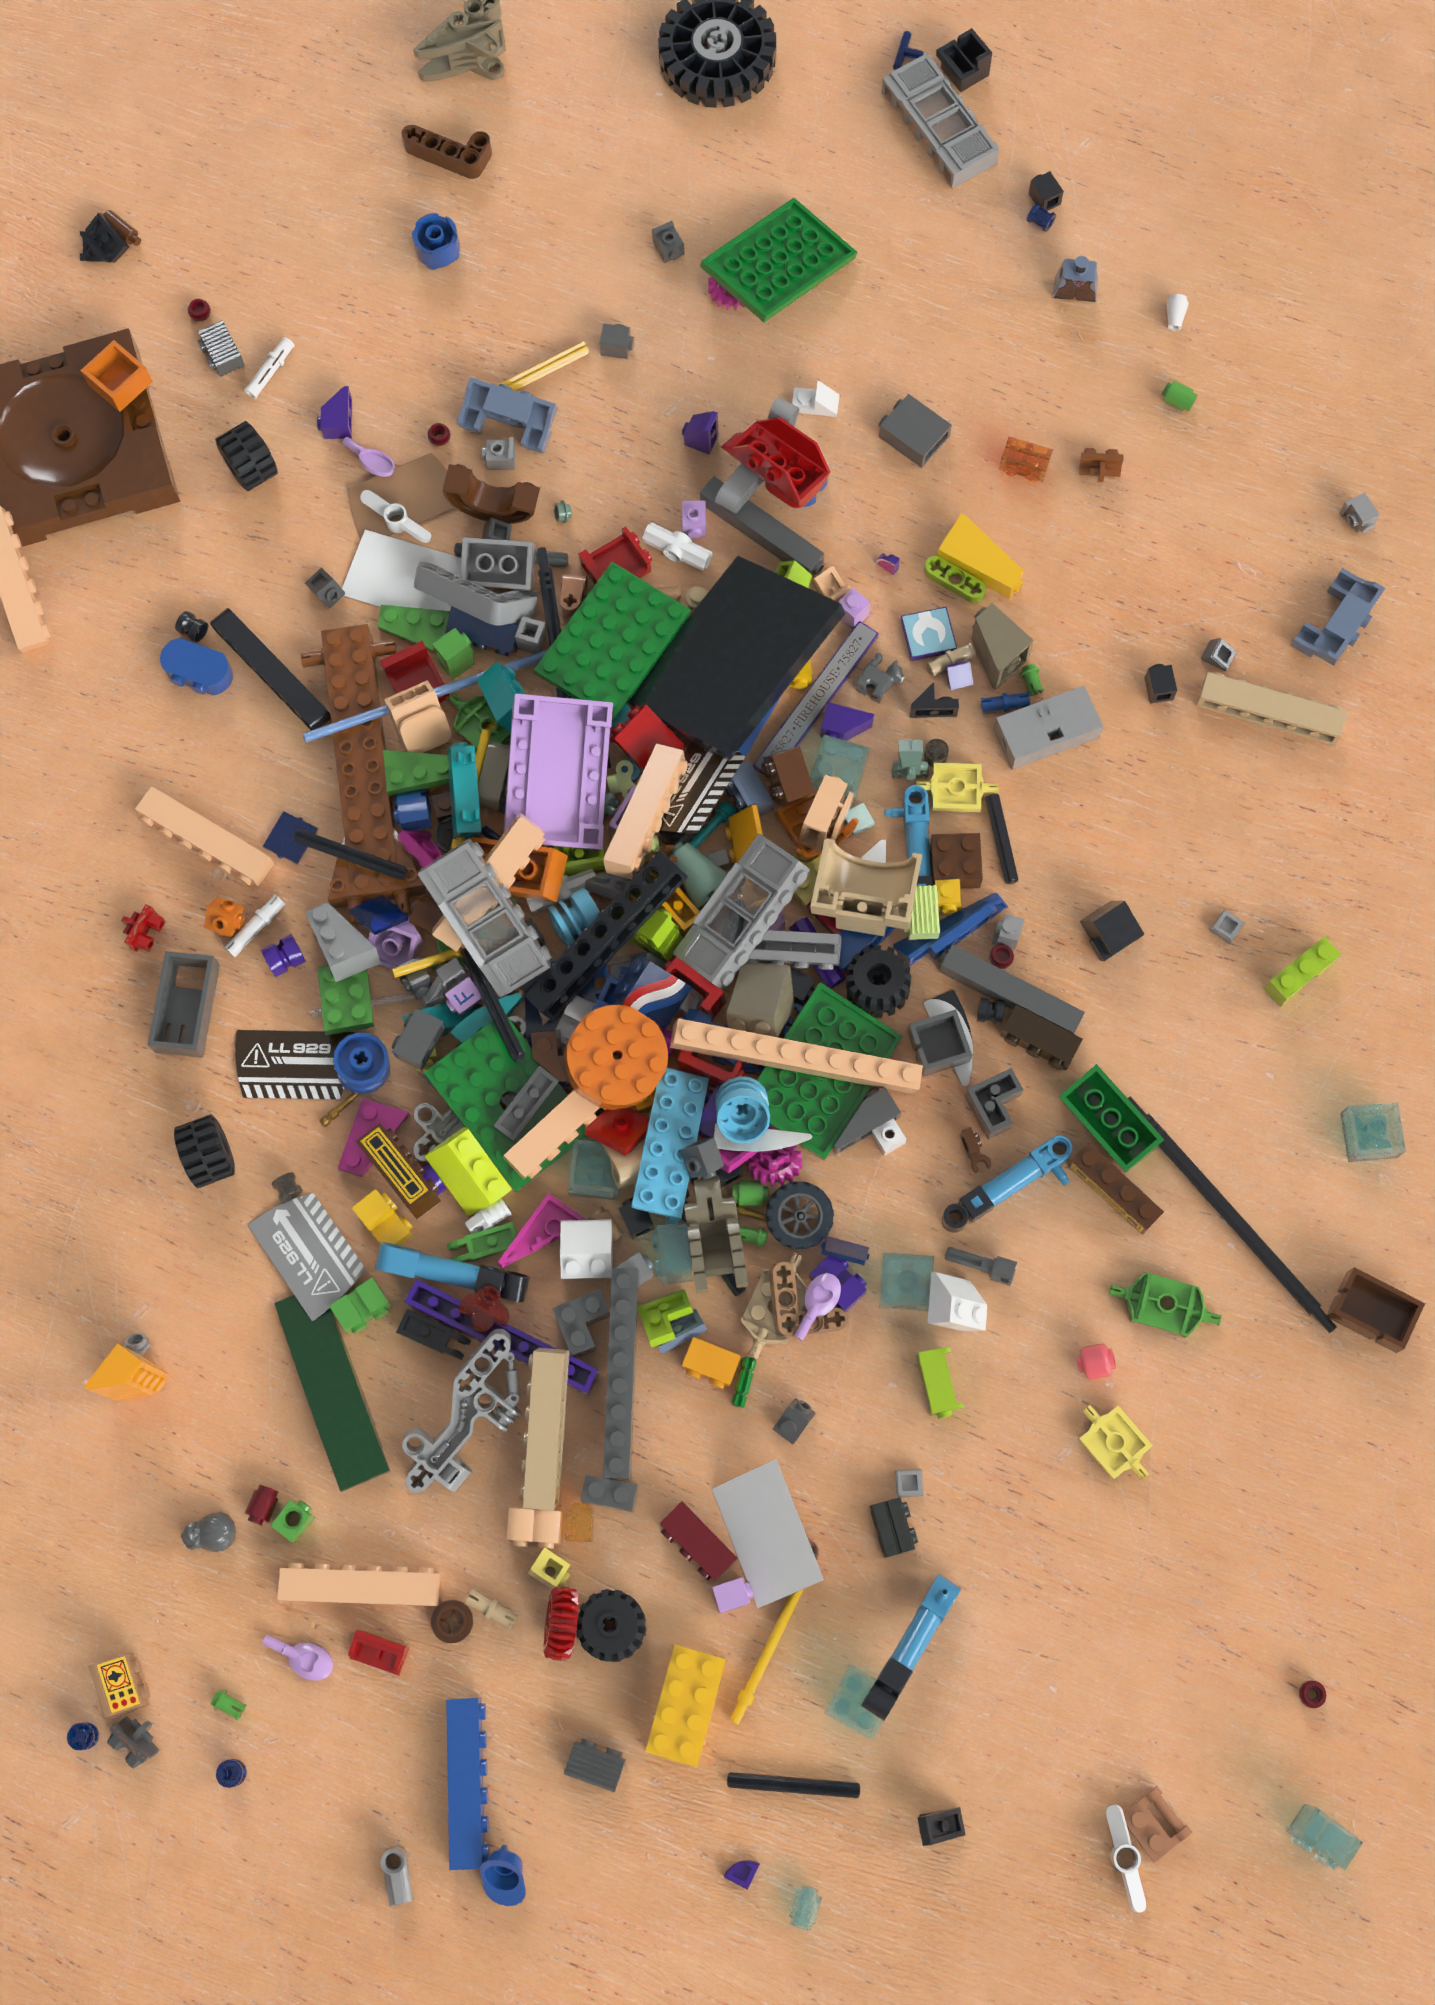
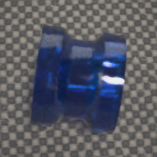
M89 1722L77 1723L67 1733V1742L74 1750H88L94 1747L99 1740L98 1728Z
M239 1759L223 1761L216 1770L218 1783L227 1788L240 1785L244 1782L247 1775L246 1766Z

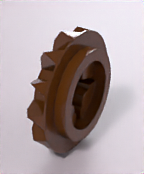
M447 1600L436 1607L431 1617L433 1633L438 1639L446 1643L462 1641L469 1636L473 1627L472 1612L461 1601ZM455 1610L456 1619L463 1622V1625H454L450 1634L449 1624L441 1620L442 1618H451Z

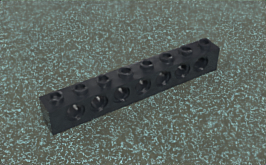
M660 850L650 858L648 864L632 878L631 882L615 896L614 900L605 910L598 914L591 925L581 932L576 941L565 949L561 957L547 969L546 973L530 987V990L524 996L541 1014L554 1021L688 876Z

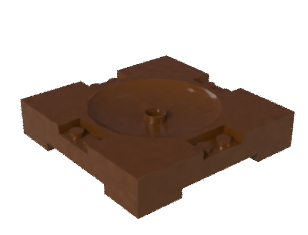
M129 328L63 346L64 352L23 364L17 359L0 364V506L6 512L10 511L14 521V525H11L13 533H17L22 547L45 541L48 534L134 510L136 514L180 502L148 387L119 412L88 386L80 371L113 340L142 363L138 346Z

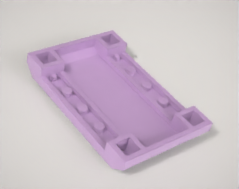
M514 694L504 832L520 812L544 830L545 834L543 837L545 841L542 845L602 850L609 735L612 723L613 702Z

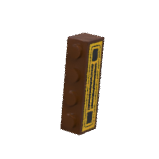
M379 1123L356 1142L413 1216L418 1219L441 1201L436 1194L439 1189L431 1178L428 1180L424 1179L422 1175L426 1172L417 1161L412 1164L409 1160L412 1155L404 1144L400 1147L397 1145L396 1142L399 1138L391 1128L385 1130L381 1123Z
M1089 1142L1068 1164V1167L1142 1235L1164 1213L1158 1205Z

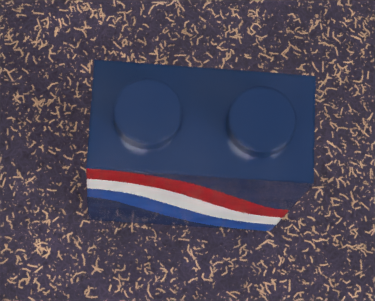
M639 953L637 958L631 962L629 970L623 979L616 985L612 995L626 1006L633 1007L666 1029L692 987Z

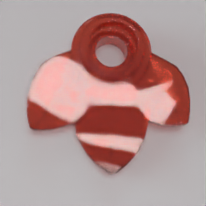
M486 1286L479 1289L476 1294H468L459 1305L461 1313L472 1315V1325L479 1332L488 1331L494 1322L506 1326L508 1323L509 1311L501 1303L500 1293L495 1287Z

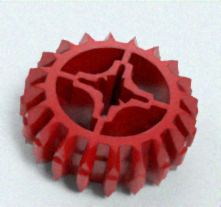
M564 1586L554 1587L549 1595L543 1652L546 1658L561 1661L568 1660L572 1655L579 1610V1595L576 1589Z

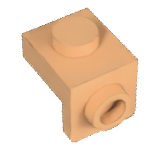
M830 566L812 578L822 595L837 602L846 595V592L851 590L849 585L845 586L834 566Z

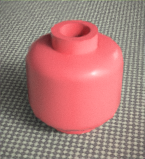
M1105 1344L1083 1347L1081 1357L1076 1358L1079 1372H1084L1089 1380L1109 1377L1112 1374V1369H1116L1112 1348L1108 1349Z

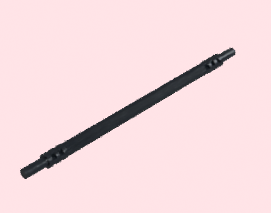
M545 547L537 549L540 566L538 575L549 646L551 647L561 633L552 569L549 568L547 550ZM556 688L558 698L571 699V696Z
M1131 1096L1128 1097V1100L1164 1139L1159 1145L1162 1151L1309 1315L1312 1314L1329 1333L1335 1330L1337 1326L1320 1308L1322 1305L1150 1113L1146 1114Z

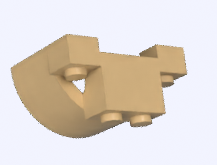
M826 838L814 887L811 913L836 917V928L879 936H885L886 926L909 930L922 855L913 853L909 859L902 862H873L846 853L836 845L834 839Z

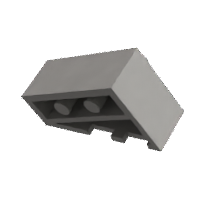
M328 902L305 911L335 982L381 964L376 947Z

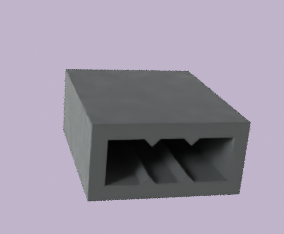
M908 394L903 400L897 401L889 416L885 415L879 423V438L922 468L950 437L952 425Z

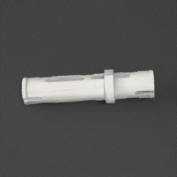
M283 337L274 351L268 353V359L244 389L248 396L256 399L276 370L284 365V359L295 347L291 340Z
M274 894L260 910L257 909L255 911L256 914L224 948L236 957L262 928L271 924V919L286 904Z

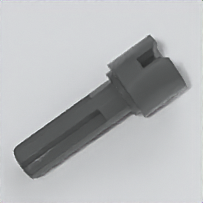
M948 1247L945 1254V1259L980 1270V1272L989 1274L990 1280L1011 1286L1016 1271V1261L1000 1256L993 1260L952 1247Z

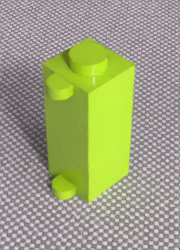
M950 1347L918 1352L917 1354L930 1416L937 1415L938 1419L953 1416V1411L964 1408L963 1403H956L945 1354L951 1353Z

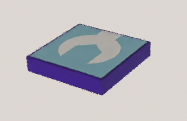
M947 607L901 616L900 620L911 661L945 655L946 651L957 649Z

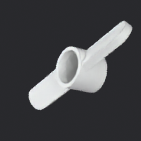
M364 490L361 493V501L384 517L387 528L391 532L402 533L406 531L424 543L431 540V533L408 518L404 506L396 503L390 504L370 490ZM395 515L403 516L400 521H389Z
M1113 1804L1106 1810L1114 1844L1110 1854L1111 1862L1122 1873L1130 1908L1136 1913L1143 1912L1146 1908V1900L1138 1873L1141 1856L1139 1851L1131 1844L1122 1808L1119 1805ZM1122 1848H1130L1134 1852L1135 1860L1129 1868H1121L1116 1861L1117 1853Z

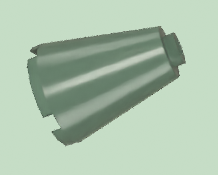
M679 842L670 850L672 853L670 857H677L675 864L688 876L682 885L690 901L697 909H700L709 901L728 873L690 843L683 844Z

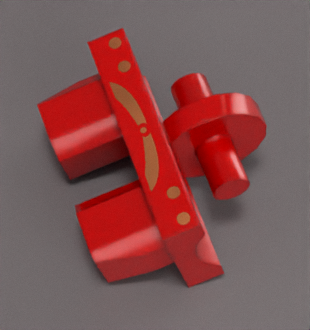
M145 904L140 914L134 911L131 918L123 916L121 922L126 925L123 933L128 935L124 942L130 946V949L136 952L138 949L149 952L155 941L147 935L149 929L152 928L160 932L166 921L151 906Z

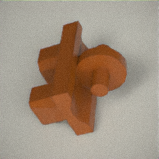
M1085 448L1084 453H1081L1079 475L1098 476V482H1103L1104 476L1120 477L1124 460L1123 454H1119L1117 449H1108L1104 454L1096 453L1094 448Z

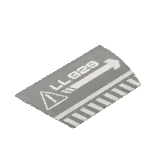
M313 1193L280 1204L248 1224V1227L312 1321L325 1313L330 1308L329 1305L340 1299L366 1270Z

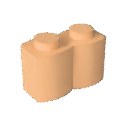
M509 1508L506 1540L512 1541V1546L528 1547V1542H538V1548L554 1549V1544H560L563 1512Z

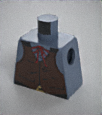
M1079 256L1076 259H1065L1055 277L1053 298L1096 302L1098 286L1097 263L1089 261L1085 256Z

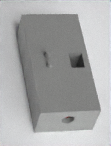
M1081 686L997 717L994 731L1013 770L1100 738L1104 726L1085 686Z

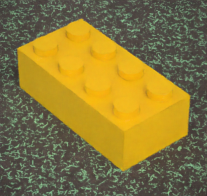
M674 1645L645 1750L646 1753L698 1767L726 1659Z

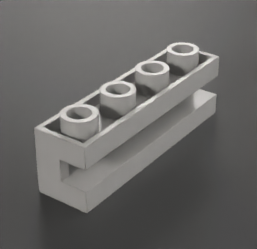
M767 930L763 935L762 941L750 953L747 962H769V964L777 965L794 963V968L804 969L809 968V964L818 965V969L833 970V966H840L841 936L839 934Z

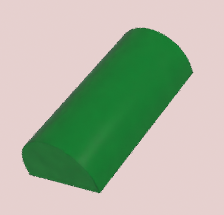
M1097 1064L1058 1096L1125 1173L1139 1164L1164 1141L1161 1135Z

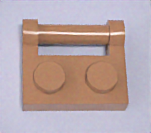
M1158 1786L1152 1788L1123 1812L1127 1828L1154 1863L1192 1833L1191 1829L1187 1825H1183L1161 1796L1162 1791ZM1151 1802L1155 1804L1174 1829L1175 1833L1170 1837L1146 1807Z

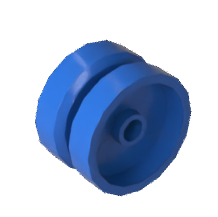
M355 1033L348 1035L339 1042L334 1051L333 1063L338 1080L345 1089L357 1094H368L377 1091L385 1084L389 1077L390 1062L386 1046L379 1038L369 1033Z

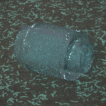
M802 1885L801 1890H795L789 1913L791 1925L811 1930L812 1924L816 1923L822 1899L821 1896L817 1895V1889Z

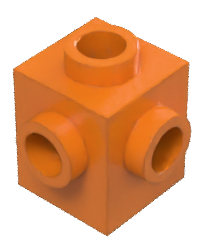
M217 897L206 908L204 928L215 931L219 935L231 937L238 929L241 930L244 925V906L232 900H224Z

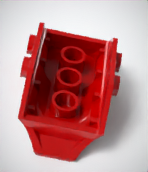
M781 417L758 420L746 431L734 434L721 446L732 457L763 479L766 489L771 494L793 508H801L819 492L831 472L818 443Z

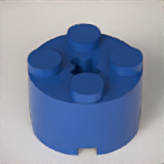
M431 213L421 217L416 222L412 238L416 254L423 264L427 265L429 269L435 270L445 267L459 258L460 243L456 225L452 219L447 216H439L437 213Z

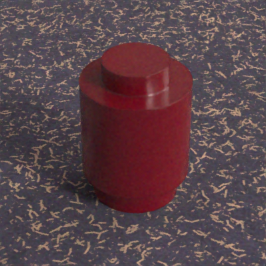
M259 1484L258 1489L254 1490L245 1514L249 1515L248 1521L260 1526L263 1525V1522L269 1523L279 1500L277 1498L279 1492Z

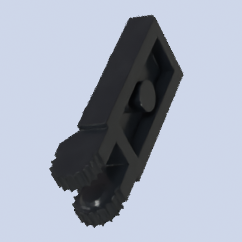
M408 1309L396 1331L397 1334L460 1360L463 1359L464 1354L456 1349L447 1347L450 1338L468 1346L471 1342L470 1339L455 1333L453 1329Z

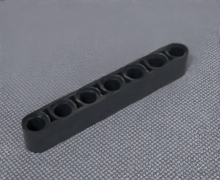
M226 608L209 622L218 635L311 731L322 727L331 719V714L229 608Z

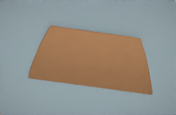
M432 453L394 468V472L390 476H375L348 489L351 511L360 540L365 530L386 536L396 534L387 528L383 516L361 501L360 496L364 490L374 492L390 504L396 503L404 506L408 518L417 524L455 508L447 501L443 494L447 470ZM395 515L389 521H400L403 516Z

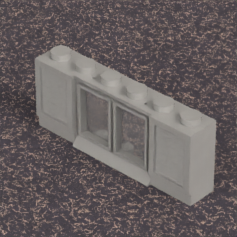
M928 53L892 71L882 79V94L892 93V106L894 108L899 106L903 108L904 122L906 124L914 123L917 140L925 138L928 155L936 154L939 157V170L941 172L948 170L951 174V188L997 164L999 153L997 144L992 141L985 128L979 125L972 110L967 109L960 94L955 93L948 78L943 75L937 63L931 59Z
M758 834L738 863L734 864L693 921V926L673 954L724 991L732 983L740 967L747 962L750 953L756 945L762 941L763 935L768 928L776 922L781 910L791 901L792 895L799 885L806 880L810 869L776 844ZM741 916L744 918V924L740 935L736 938L737 927Z
M469 838L420 869L417 874L478 967L501 998L549 969L552 955L545 945L541 947L538 943L537 938L539 936L533 926H527L523 920L525 914L518 904L513 905L509 898L511 893L504 883L500 885L496 879L498 874L491 863L486 864L482 857L484 852L477 842L473 843Z

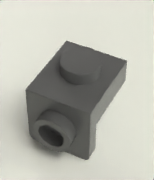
M795 1398L786 1408L773 1430L791 1444H794L816 1413L808 1403Z

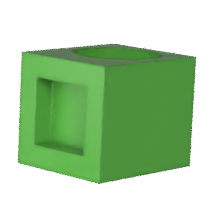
M290 1500L270 1526L290 1542L296 1543L315 1517L309 1513L312 1508L305 1502L299 1500L297 1503ZM298 1512L300 1522L292 1527L289 1524V1517L292 1513Z

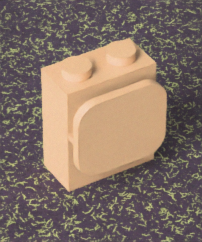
M428 680L384 699L401 746L405 752L424 753L446 743L452 737L446 716Z
M825 774L803 823L798 840L799 844L820 852L828 834L833 832L831 839L836 841L854 797V793L849 792L847 799L844 800L848 784L839 777Z

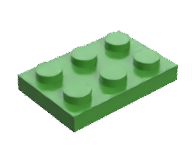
M328 965L317 967L325 1034L331 1035L375 1027L368 969L335 982Z

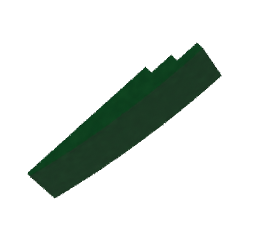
M295 1295L276 1302V1310L340 1491H346L390 1472L382 1449V1443L375 1428L376 1424L331 1308L312 1321Z

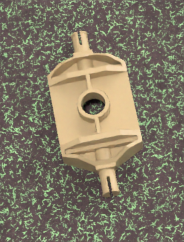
M793 1253L789 1264L793 1266L795 1271L798 1309L802 1311L808 1287L797 1274L798 1266L803 1257L798 1255L795 1262L797 1254ZM781 1268L776 1274L782 1278V1285L777 1284V1289L781 1287L789 1288V1284H783V1276L787 1275V1270ZM763 1269L760 1280L741 1318L742 1325L753 1337V1344L748 1356L751 1358L753 1356L756 1360L765 1344L787 1343L790 1336H782L777 1333L774 1327L773 1314L768 1310V1305L772 1301L769 1279L770 1269ZM784 1291L780 1293L778 1300L782 1306H787L791 1298ZM786 1318V1322L782 1323V1328H786L788 1332V1328L795 1326L797 1321H788Z

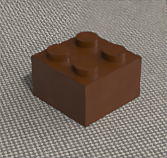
M980 833L931 834L929 845L933 885H935V880L960 879L961 889L980 888L983 880Z

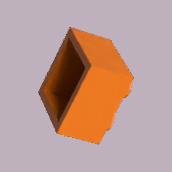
M115 340L80 370L88 386L119 412L153 382L147 368Z

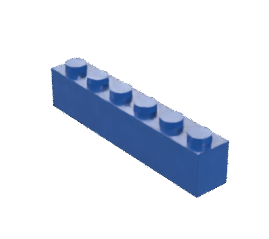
M481 1698L446 1700L449 1870L480 1869V1865L487 1861L490 1856L489 1844H485L484 1833L489 1832V1818L484 1816V1804H488V1788L483 1787V1776H487L488 1765L487 1759H483L482 1748L487 1747V1733L482 1731V1720H486V1703H481Z

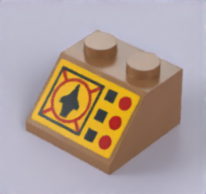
M123 1654L89 1666L105 1718L120 1717L149 1705L150 1691L145 1682L142 1683L140 1676L142 1666L138 1657H134L133 1654Z

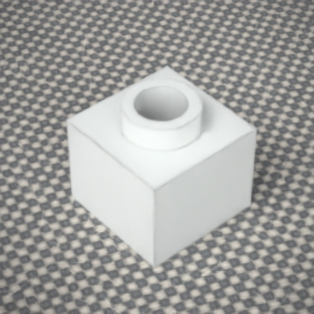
M894 1118L872 1130L871 1133L884 1156L904 1145L907 1140ZM891 1131L894 1137L888 1139L885 1137V1133Z

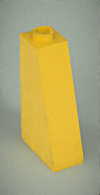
M961 513L939 547L937 556L978 578L986 587L1010 599L1013 592L1018 593L1024 583V580L1021 579L1023 569L966 515Z

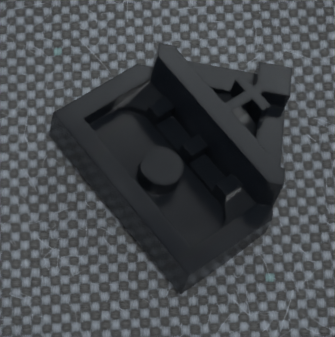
M98 213L86 227L85 232L80 231V235L83 238V253H80V261L115 263L129 248L125 240L102 213Z

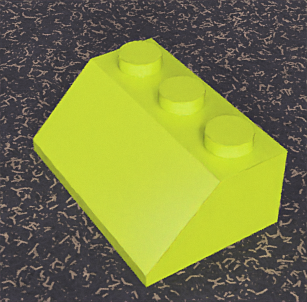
M465 1126L424 1155L468 1216L492 1205L512 1190Z

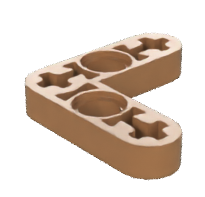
M777 1262L769 1270L774 1327L777 1333L782 1336H794L807 1310L799 1311L793 1266L788 1262ZM781 1266L783 1270H787V1275L783 1276V1284H789V1288L781 1287L777 1289V1284L782 1285V1278L776 1274L777 1271L781 1270ZM784 1291L791 1298L787 1306H782L778 1300L780 1293ZM833 1308L824 1316H816L817 1325L814 1329H809L807 1334L842 1330L848 1324V1315L841 1308ZM835 1314L841 1317V1321L837 1322V1326L834 1322L824 1323V1318L834 1317ZM787 1318L788 1321H799V1326H791L787 1332L786 1328H782V1323L786 1322Z

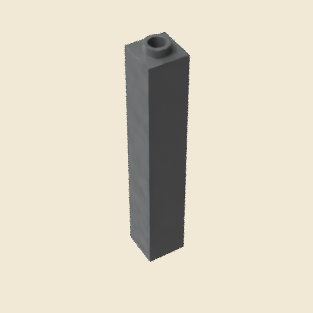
M715 476L700 491V501H706L707 509L781 561L795 560L812 576L814 574L818 575L825 565L824 552L748 500L736 514L715 503L716 496L724 484Z
M953 944L949 951L944 950L938 963L942 964L940 973L995 1001H1005V1006L1012 1010L1018 1005L1073 1034L1085 1013Z

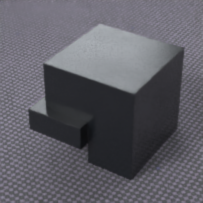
M973 28L959 35L957 42L954 39L936 50V56L941 61V69L960 92L989 76L992 51Z
M1110 901L1080 921L1089 938H1092L1089 942L1100 961H1106L1144 936L1143 930L1126 901Z

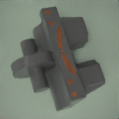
M126 1716L120 1722L114 1723L109 1729L112 1734L107 1743L116 1750L121 1749L125 1745L130 1751L125 1760L133 1769L159 1752L157 1746L152 1742L154 1737L148 1732L152 1727V1723L149 1720L141 1725L136 1719L132 1721Z

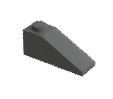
M886 1087L880 1091L876 1088L865 1095L866 1099H864L834 1145L833 1151L836 1155L870 1136L872 1130L893 1118L895 1121L900 1118L901 1111Z

